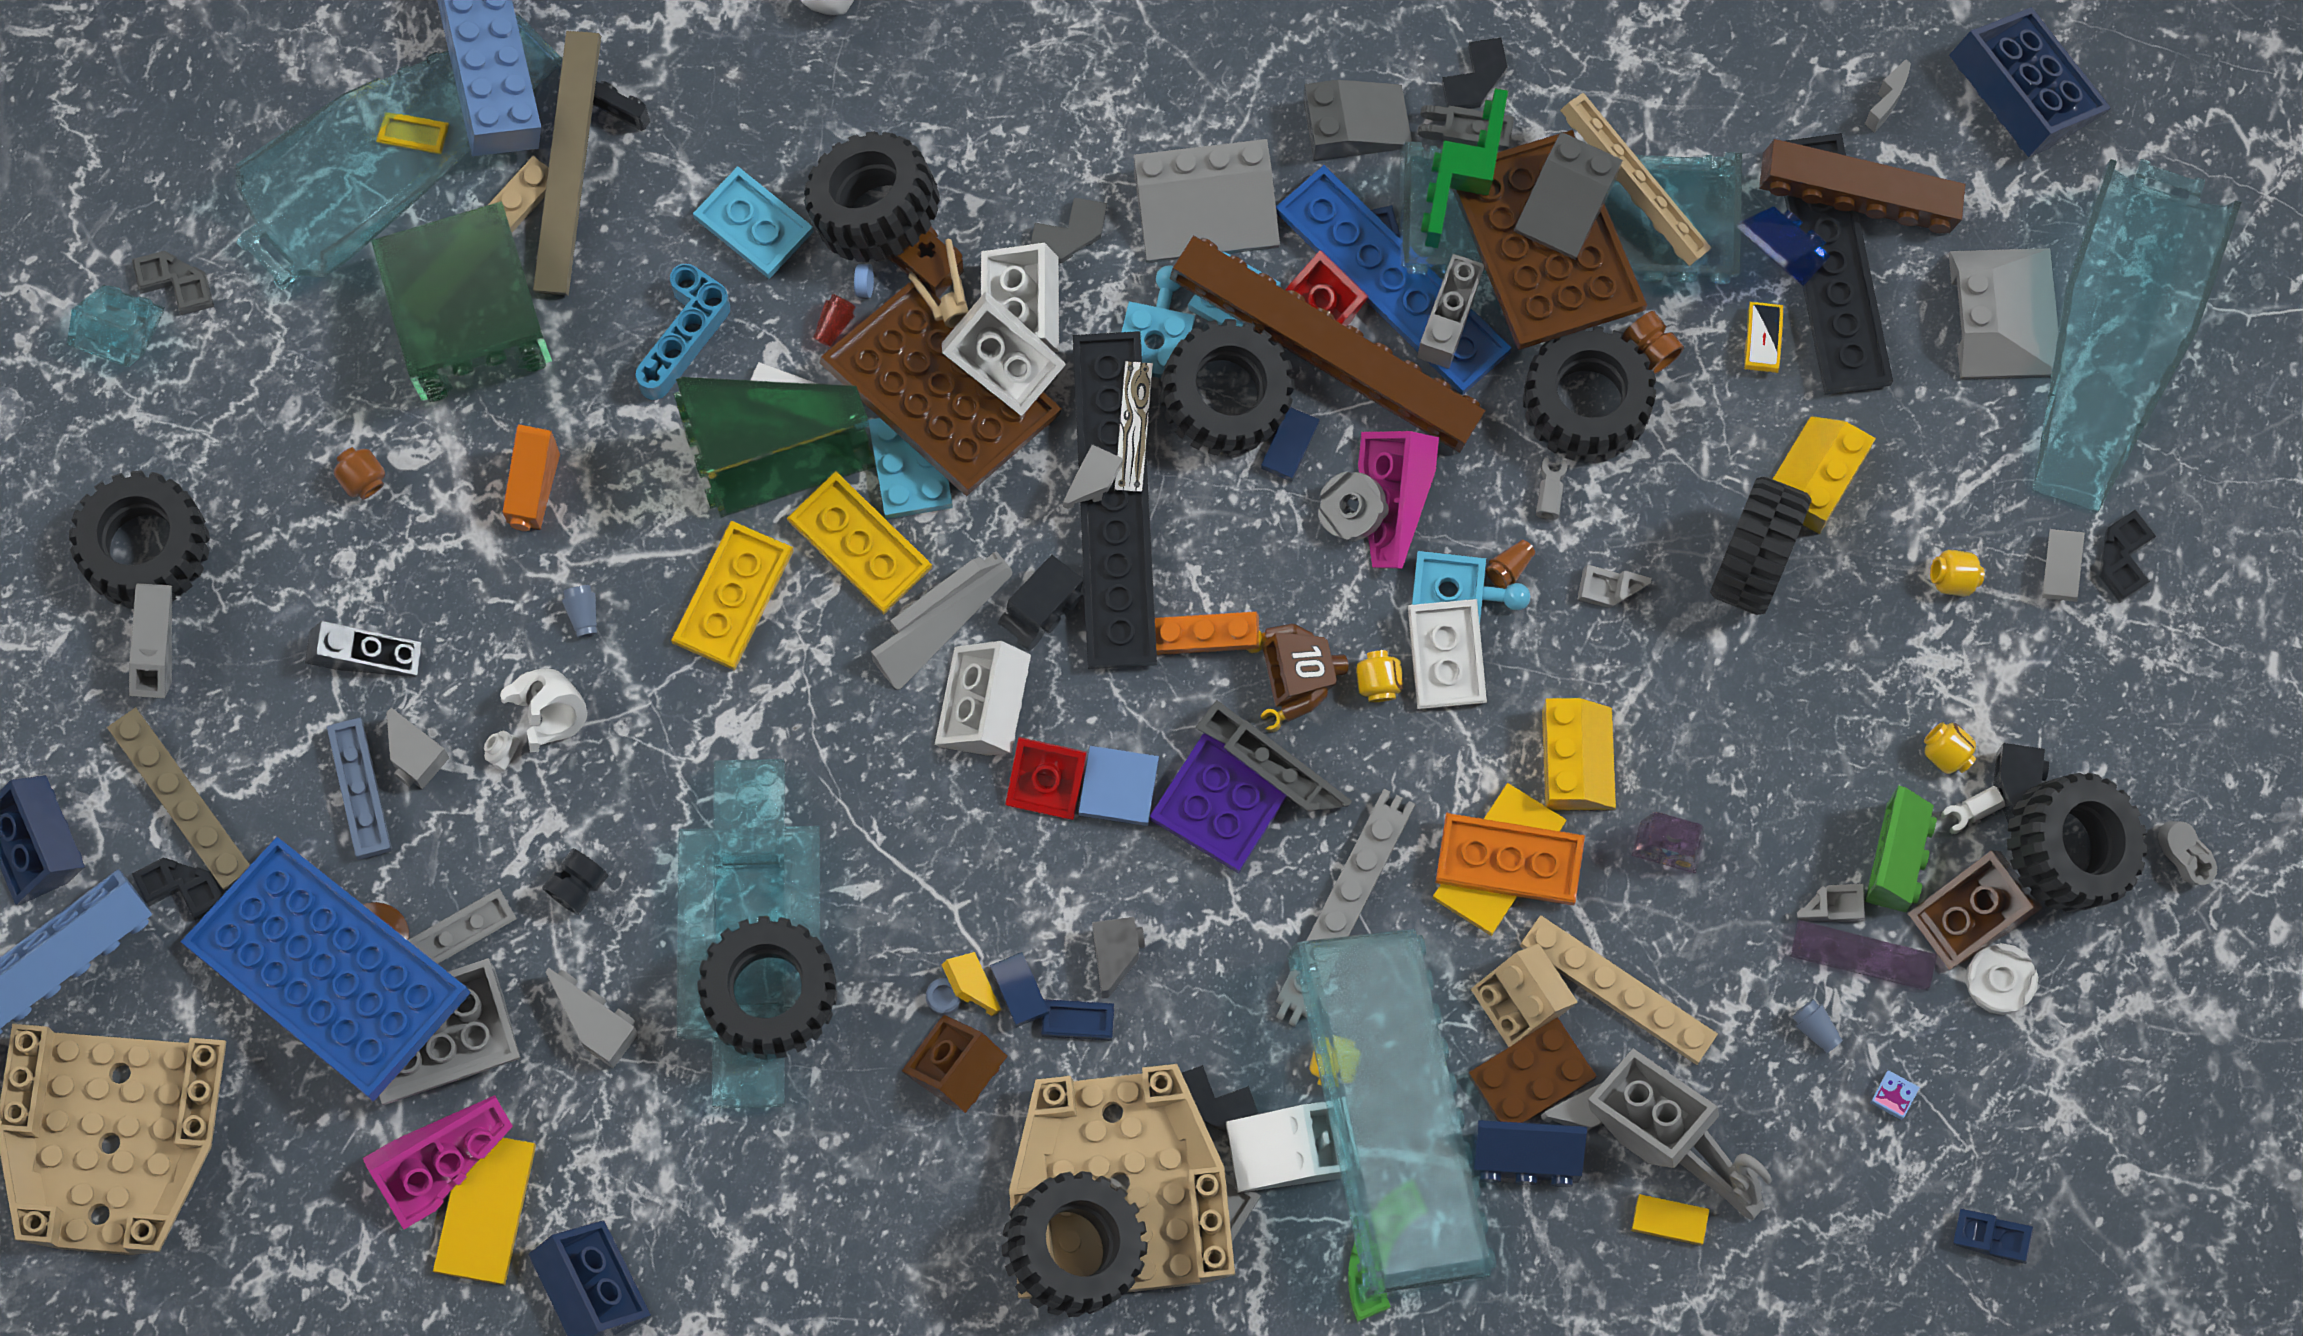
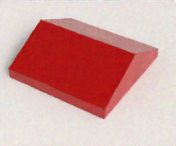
M1322 250L1313 257L1285 289L1287 292L1292 290L1299 293L1305 298L1306 303L1316 309L1323 308L1329 311L1334 316V320L1344 326L1352 322L1369 297Z
M1019 737L1005 805L1073 820L1083 782L1087 751Z

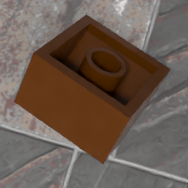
M943 1014L902 1072L946 1104L966 1113L971 1105L977 1101L979 1094L990 1079L997 1074L1007 1055L984 1033Z

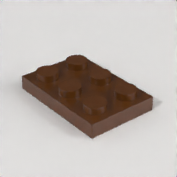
M1558 1017L1468 1072V1077L1496 1120L1517 1123L1528 1122L1597 1077Z

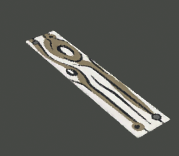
M1125 361L1117 455L1123 458V463L1115 479V490L1142 491L1153 363Z

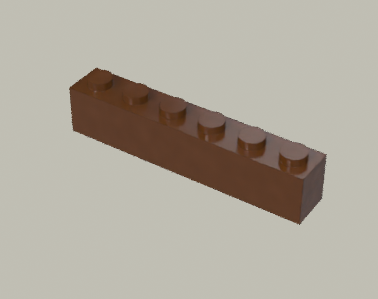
M1774 139L1763 152L1759 189L1770 191L1775 196H1792L1800 198L1809 204L1822 203L1834 206L1839 211L1852 210L1865 213L1870 218H1886L1898 221L1899 224L1904 226L1916 225L1929 228L1934 233L1942 234L1951 233L1962 221L1966 184Z

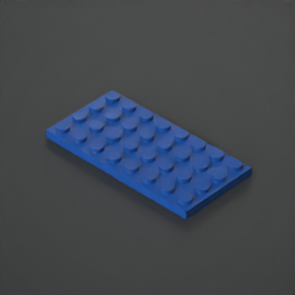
M278 837L270 843L181 941L187 949L373 1102L471 993L465 985Z

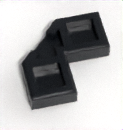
M1501 37L1469 42L1468 49L1473 73L1442 77L1447 108L1454 106L1472 109L1482 106L1490 92L1507 72L1508 66Z
M2136 509L2109 526L2105 532L2099 577L2119 603L2147 586L2150 582L2130 556L2152 542L2156 537Z
M164 857L132 873L148 906L180 891L195 921L204 917L223 896L210 871L187 866Z
M1203 1065L1182 1072V1076L1203 1121L1214 1126V1128L1227 1133V1121L1259 1115L1249 1086L1215 1098Z

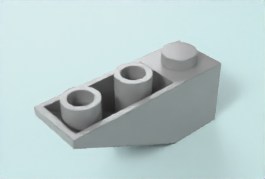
M1456 254L1452 255L1421 339L1417 358L1448 369L1450 368L1484 270V264Z
M136 584L129 661V696L165 698L172 684V586Z
M548 968L546 974L584 1049L611 1068H614L638 1036L635 1027L632 1026L635 1020L620 1009H617L614 1013L606 1008L604 1004L607 1001L593 990L589 989L587 993L575 986L578 981L561 969L557 974Z

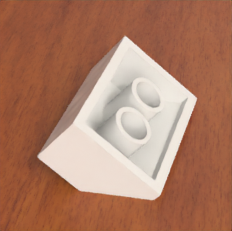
M1045 243L981 251V296L984 292L988 293L1016 316L1053 352H1059L1058 256Z
M1003 641L955 647L935 745L982 755L1011 753L1015 741V732L1022 706V697L1031 654Z

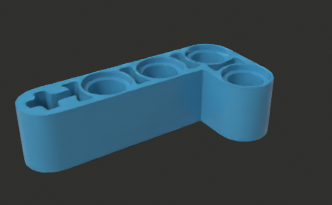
M680 264L670 274L674 296L680 303L685 305L684 309L636 370V379L641 394L650 400L661 399L669 392L730 312V303L725 287L691 264ZM684 280L694 281V284L689 288L679 287V284ZM711 298L722 300L717 306L706 305V302ZM690 324L701 325V328L696 332L686 331ZM677 349L681 351L680 355L676 358L665 357L666 353L670 350Z

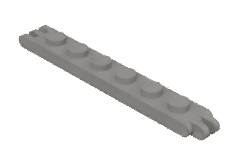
M1383 789L1276 1000V1003L1281 1005L1276 1018L1283 1020L1288 1009H1291L1294 1013L1289 1024L1294 1027L1297 1025L1301 1015L1307 1018L1310 1015L1415 807V803L1409 801L1403 812L1398 811L1403 797L1398 795L1394 798L1391 806L1386 805L1385 803L1390 796V791Z

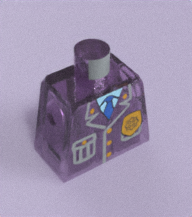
M1653 812L1640 822L1631 856L1696 874L1705 841L1703 826L1699 823L1667 814Z

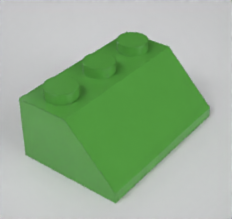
M1898 785L1886 805L1865 898L1867 903L1906 912L1912 903H1918L1922 883L1917 882L1919 870H1925L1930 852L1924 849L1926 838H1932L1937 818L1932 817L1934 805L1906 787Z

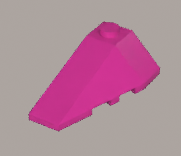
M1413 431L1361 432L1358 460L1359 472L1372 477L1380 484L1389 509L1387 516L1382 520L1377 530L1368 536L1373 568H1403L1436 472L1439 437Z
M494 1095L399 1137L367 1155L363 1160L402 1228L406 1229L435 1212L444 1202L443 1199L456 1185L459 1186L467 1177V1172L480 1158H485L513 1125Z

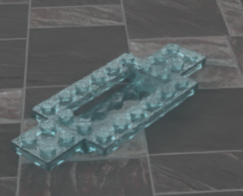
M784 759L714 761V828L678 829L677 1038H713V1109L785 1107V1057L777 1059L775 1054H767V1059L755 1058L754 1053L748 1052L745 1056L736 1052L731 1044L726 1045L723 1043L717 1033L712 1030L700 1004L701 1000L697 981L701 979L699 972L701 961L707 960V949L714 942L715 868L716 944L722 940L720 934L727 928L733 932L740 928L738 922L748 919L750 924L759 922L758 916H769L770 920L778 922L779 917L790 919L793 926L803 925L809 929L812 937L817 936L820 940V827H785ZM763 958L754 961L742 970L734 985L735 999L740 1008L748 1015L758 1018H771L783 1014L796 1003L801 993V978L798 971L791 963L779 958Z

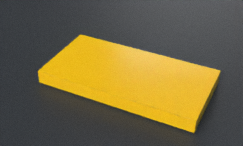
M836 471L787 517V521L883 615L933 568L932 564Z
M730 521L671 640L672 644L735 670L794 552L793 547Z
M1509 783L1506 784L1484 818L1561 831L1567 821ZM1440 884L1432 899L1492 936L1517 896Z
M502 1138L485 1158H480L467 1172V1177L463 1182L451 1190L433 1268L434 1273L505 1286L535 1154V1143Z

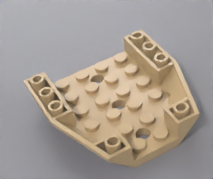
M12 1024L0 1099V1156L15 1240L62 1250L125 1255L160 1252L212 1147L226 1041L190 1038L189 1043L91 1036L54 1033L46 1026ZM122 1065L128 1066L131 1071L129 1079L124 1083H115L112 1078L114 1070ZM108 1136H118L120 1139L118 1150L112 1154L104 1153L102 1150L103 1141ZM99 1206L108 1207L110 1212L108 1220L101 1225L93 1224L91 1220L92 1212Z
M1177 1064L1142 1068V1074L1073 1081L1071 1076L1035 1080L1009 1188L1011 1210L1022 1200L1021 1198L1049 1177L1054 1178L1060 1173L1071 1171L1073 1176H1075L1080 1171L1091 1172L1093 1180H1096L1101 1175L1108 1179L1116 1175H1125L1129 1178L1130 1185L1126 1190L1128 1194L1124 1199L1129 1205L1135 1202L1140 1212L1135 1216L1138 1222H1145L1147 1230L1141 1236V1241L1148 1243L1147 1254L1140 1258L1145 1263L1140 1275L1134 1278L1135 1284L1128 1292L1199 1285L1235 1275L1225 1168ZM1112 1104L1119 1105L1123 1109L1122 1118L1115 1123L1107 1122L1103 1118L1105 1108ZM1061 1212L1049 1221L1046 1230V1243L1049 1253L1056 1264L1066 1272L1076 1276L1086 1277L1095 1273L1099 1269L1103 1257L1102 1241L1095 1227L1084 1217L1070 1212ZM1027 1291L1022 1295L1018 1292V1298H1032Z

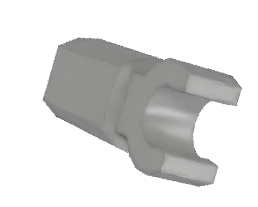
M1545 457L1541 465V474L1544 480L1540 482L1536 516L1555 520L1560 515L1564 486L1561 480L1566 475L1568 465L1566 460H1562L1560 470L1553 472L1548 467L1549 458Z

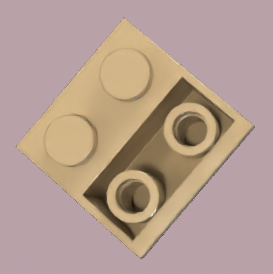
M1540 944L1516 952L1471 988V991L1508 1047L1555 1018H1559L1578 1003Z

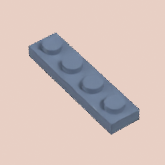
M361 717L326 726L356 858L360 860L391 852L392 847Z

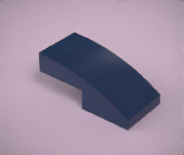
M1023 952L990 965L1016 1028L1049 1014Z
M1960 1208L1953 1244L1982 1254L2027 1264L2033 1226L1999 1220L1995 1215Z

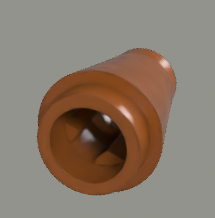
M1520 540L1515 545L1489 561V566L1486 568L1488 578L1496 586L1503 589L1508 585L1516 583L1535 555L1533 546L1525 540Z

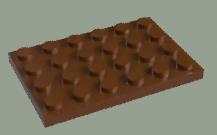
M1573 130L1563 132L1576 138ZM1559 134L1498 152L1489 196L1452 189L1518 350L1643 312L1647 307L1645 298L1605 204L1576 260L1514 232Z
M911 281L824 353L820 358V364L965 496H968L1060 415L1062 408L1042 392L1021 416L942 353V342L954 328L947 327L943 319L935 320L933 311ZM924 286L931 295V297L934 299L936 304L939 306L941 300L936 295H934L926 286Z

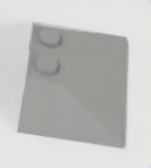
M2050 248L1950 251L1951 284L1958 287L1962 340L1957 348L1960 379L2061 377L2063 372Z

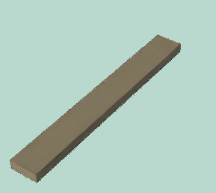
M566 31L533 291L539 294L569 296L602 37L599 33Z

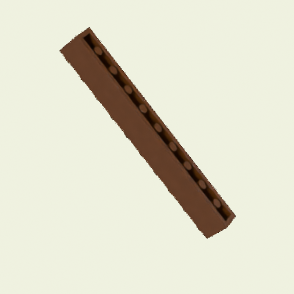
M1193 235L1173 266L1170 280L1240 322L1245 323L1246 321L1254 324V330L1260 334L1265 330L1272 335L1270 340L1277 344L1279 343L1285 349L1430 436L1439 437L1440 442L1459 453L1462 451L1485 412L1477 400L1468 395L1461 396L1451 390V386L1440 378L1432 379L1422 373V369L1414 362L1409 360L1402 361L1392 355V350L1386 345L1372 343L1364 338L1363 333L1359 329L1351 325H1342L1334 320V316L1329 311L1323 308L1316 309L1306 303L1305 298L1299 293L1292 290L1287 292L1277 286L1276 281L1265 273L1257 274L1247 268V264L1239 257L1234 255L1229 257L1219 251L1218 246L1209 239H1199Z

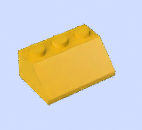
M1813 416L1809 418L1773 477V480L1808 493L1812 499L1802 525L1818 534L1821 533L1867 457L1876 438L1846 421Z
M1546 698L1542 709L1545 806L1550 810H1615L1612 708L1582 698Z

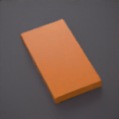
M1446 813L1435 883L1574 906L1576 903L1585 835Z

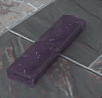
M1799 920L1795 929L1790 957L1928 991L1931 986L1937 954Z

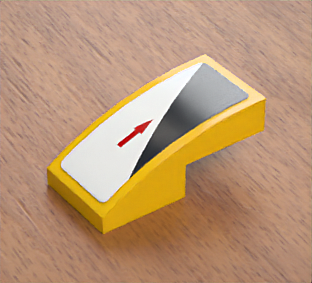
M1758 302L1749 303L1744 369L1778 373L1782 343L1783 305Z

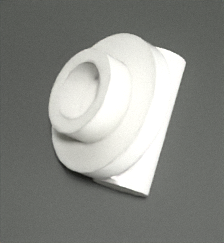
M506 731L492 734L484 745L485 759L497 769L505 771L521 740Z

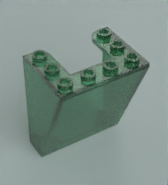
M502 201L371 240L407 371L422 401L428 399L429 402H436L447 398V392L453 389L448 375L453 374L454 377L464 376L472 373L474 367L487 364L488 367L497 366L505 363L507 357L514 356L518 368H526L527 372H535L544 369L546 363L552 362Z
M694 377L676 379L679 391L674 392L673 395L684 428L683 430L689 448L697 447L699 454L694 455V462L699 477H707L710 488L704 489L710 509L717 507L720 518L820 486L835 471L844 478L876 467L865 427L869 426V421L857 386Z

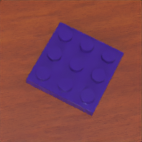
M1203 733L1151 813L1150 821L1239 874L1284 804L1287 796L1224 749L1225 744Z

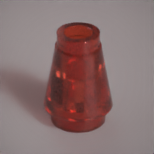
M832 294L829 300H825L813 338L823 345L831 347L832 343L855 317L853 312L856 306Z

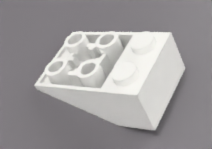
M1338 1100L1304 1104L1226 1122L1237 1193L1341 1179L1350 1171Z

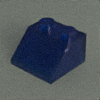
M1773 206L1741 221L1737 225V228L1752 243L1802 286L1808 282L1830 257L1822 248L1826 242L1813 230H1810L1807 234L1802 231L1799 226L1803 222L1788 209L1783 214Z

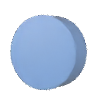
M858 264L854 273L855 295L859 298H870L874 284L873 267L871 264Z

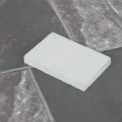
M1477 599L1408 605L1417 709L1487 703Z

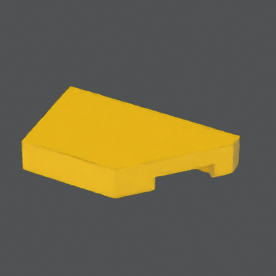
M975 952L947 959L941 964L956 997L967 1003L969 1001L974 1002L986 1009V1013L990 1016H994L1001 1011Z

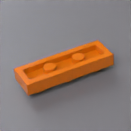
M1257 612L1155 618L1157 655L1259 649V615Z

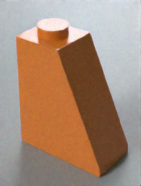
M520 424L517 426L503 515L506 522L512 528L520 531H530V528L541 530L560 457L559 449L550 430Z

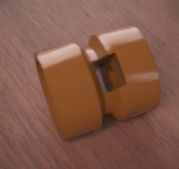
M1650 311L1638 318L1624 331L1622 340L1627 343L1632 339L1639 346L1637 353H1640V355L1644 353L1650 361L1648 370H1652L1657 374L1680 356L1684 346L1672 332L1664 333L1666 325L1655 311Z

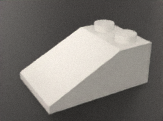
M984 292L942 342V353L1021 416L1066 365L1016 316L986 292Z

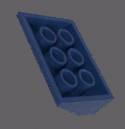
M2032 7L1971 30L1949 54L1959 71L1965 75L1978 95L1986 102L1996 115L1998 121L2007 129L2028 158L2050 149L2111 109Z

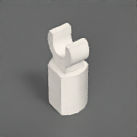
M1992 786L1963 801L1961 807L1957 805L1946 807L1941 813V817L1943 819L1949 815H1954L1958 818L1959 824L1954 825L1950 829L1951 834H1957L1964 829L1968 821L1974 823L2005 807V801L1997 787Z

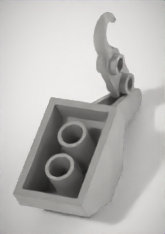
M1634 1048L1588 1099L1590 1110L1624 1147L1647 1163L1675 1168L1678 1163L1681 1164L1750 1220H1754L1765 1207L1764 1202L1761 1200L1762 1187L1757 1177L1760 1175L1766 1184H1770L1772 1179L1767 1169L1754 1157L1745 1153L1737 1155L1735 1162L1732 1164L1707 1131L1719 1117L1718 1106ZM1694 1147L1719 1175H1717L1690 1149Z

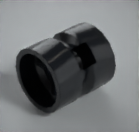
M572 848L560 863L562 871L553 872L542 889L564 908L579 915L590 901L589 892L598 891L608 878V874L592 859Z

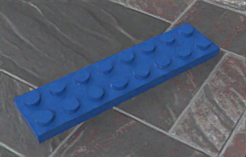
M1323 165L1276 206V214L1316 253L1322 250L1369 296L1366 302L1418 352L1443 280ZM1470 309L1450 368L1448 369L1431 362L1428 363L1463 396L1509 355L1512 348L1475 311Z

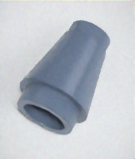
M590 585L576 586L564 590L562 603L577 638L597 634L596 594L591 592Z
M1814 999L1801 1007L1792 1016L1796 1022L1795 1027L1826 1053L1833 1050L1843 1041L1823 1004L1818 1005Z

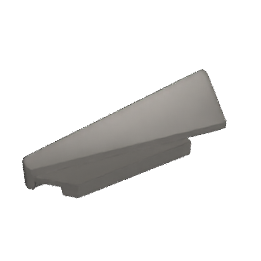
M997 551L993 552L985 560L980 557L972 559L890 620L891 628L895 635L872 650L871 654L873 662L892 686L897 690L901 689L1012 576V569Z

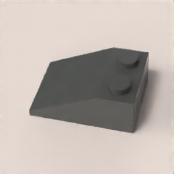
M1331 80L1305 84L1303 102L1314 161L1412 148L1413 144L1402 85L1349 80Z
M1560 132L1514 232L1576 260L1617 179L1623 160Z

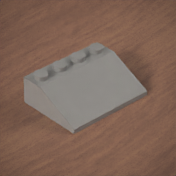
M1267 139L1134 155V176L1147 263L1179 259L1193 235L1199 239H1209L1218 246L1219 251L1226 253L1280 247Z
M489 958L448 972L465 985L471 993L379 1095L382 1105L521 1059L500 983Z

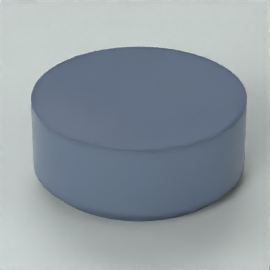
M947 978L933 981L926 990L927 1005L932 1012L938 1015L952 1014L961 1004V999L955 996Z

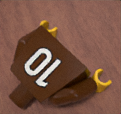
M1293 623L1266 628L1265 632L1262 633L1259 630V649H1247L1251 653H1257L1263 649L1275 706H1282V710L1278 712L1274 709H1267L1261 715V719L1271 715L1277 717L1274 725L1265 728L1267 732L1271 733L1280 729L1283 720L1286 719L1290 722L1312 712L1327 698L1328 690L1336 685V676L1345 675L1348 672V660L1344 654L1331 655L1326 638L1314 636L1312 632Z

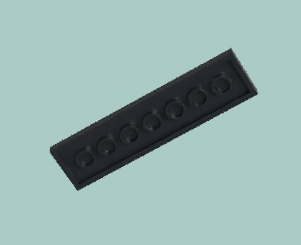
M1842 133L1786 140V142L1846 156ZM1784 196L1824 395L1891 386L1893 377L1858 212L1852 210L1839 211L1834 206L1822 203L1809 204L1800 198Z

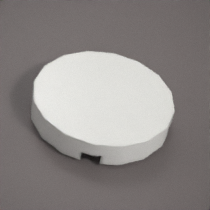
M1995 944L1979 951L1967 967L1966 984L1968 992L1978 1006L1990 1013L2000 1015L2015 1013L2025 1007L2036 993L2038 984L2037 970H2035L2031 962L2032 960L2027 953L2008 944Z

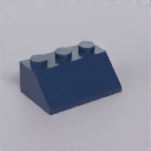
M46 775L13 779L0 790V869L15 905H22L68 884L85 868L82 855L77 849L69 830L68 822L62 814L55 792L51 788Z
M1478 1120L1473 1133L1471 1176H1480V1181L1486 1183H1499L1501 1178L1516 1179L1515 1183L1520 1185H1536L1537 1180L1551 1181V1185L1555 1187H1572L1573 1182L1579 1183L1582 1177L1587 1127Z
M604 1220L553 1234L528 1254L567 1336H614L651 1316Z

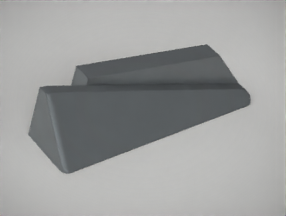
M1218 700L1214 702L1195 727L1204 734L1225 744L1224 749L1307 812L1348 807L1352 803V800Z

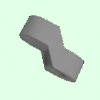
M2168 821L2164 823L2158 833L2159 844L2164 855L2176 865L2183 880L2198 885L2211 883L2217 875V864L2212 852L2198 839L2194 828L2187 822Z

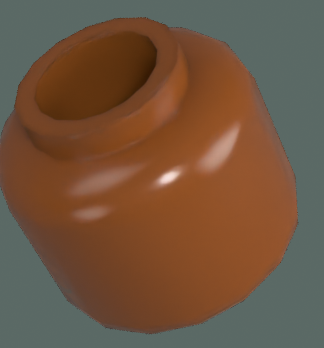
M351 447L337 457L339 463L334 469V476L348 496L352 498L360 497L364 500L377 493L384 486L382 482L385 477L384 468L369 449H359L356 451L354 447Z

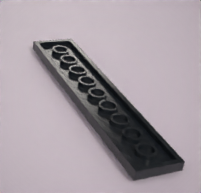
M1141 331L1073 335L1079 468L1092 445L1118 455L1125 361L1142 362ZM1146 446L1142 491L1115 490L1114 479L1109 490L1103 493L1102 500L1093 502L1090 499L1080 502L1088 669L1157 665Z

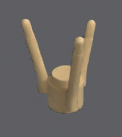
M948 238L945 244L954 292L945 294L938 306L914 273H910L909 278L933 311L935 320L943 319L947 327L955 328L969 310L965 301L962 280L958 274L952 240Z

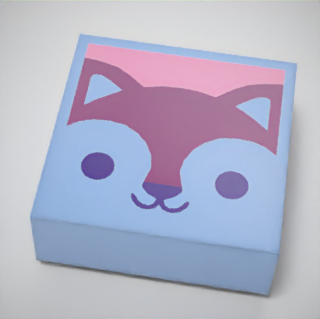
M1888 1070L1870 1103L1902 1120L1920 1087Z

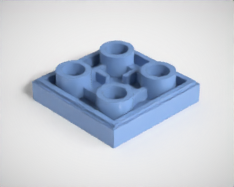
M1090 746L1079 816L1148 826L1159 756Z

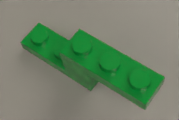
M1495 88L1492 101L1485 100L1482 120L1488 121L1487 129H1480L1477 146L1444 141L1442 152L1434 153L1431 172L1437 173L1436 183L1429 182L1426 202L1432 203L1431 212H1424L1420 233H1426L1424 246L1438 249L1449 189L1489 196L1508 90Z

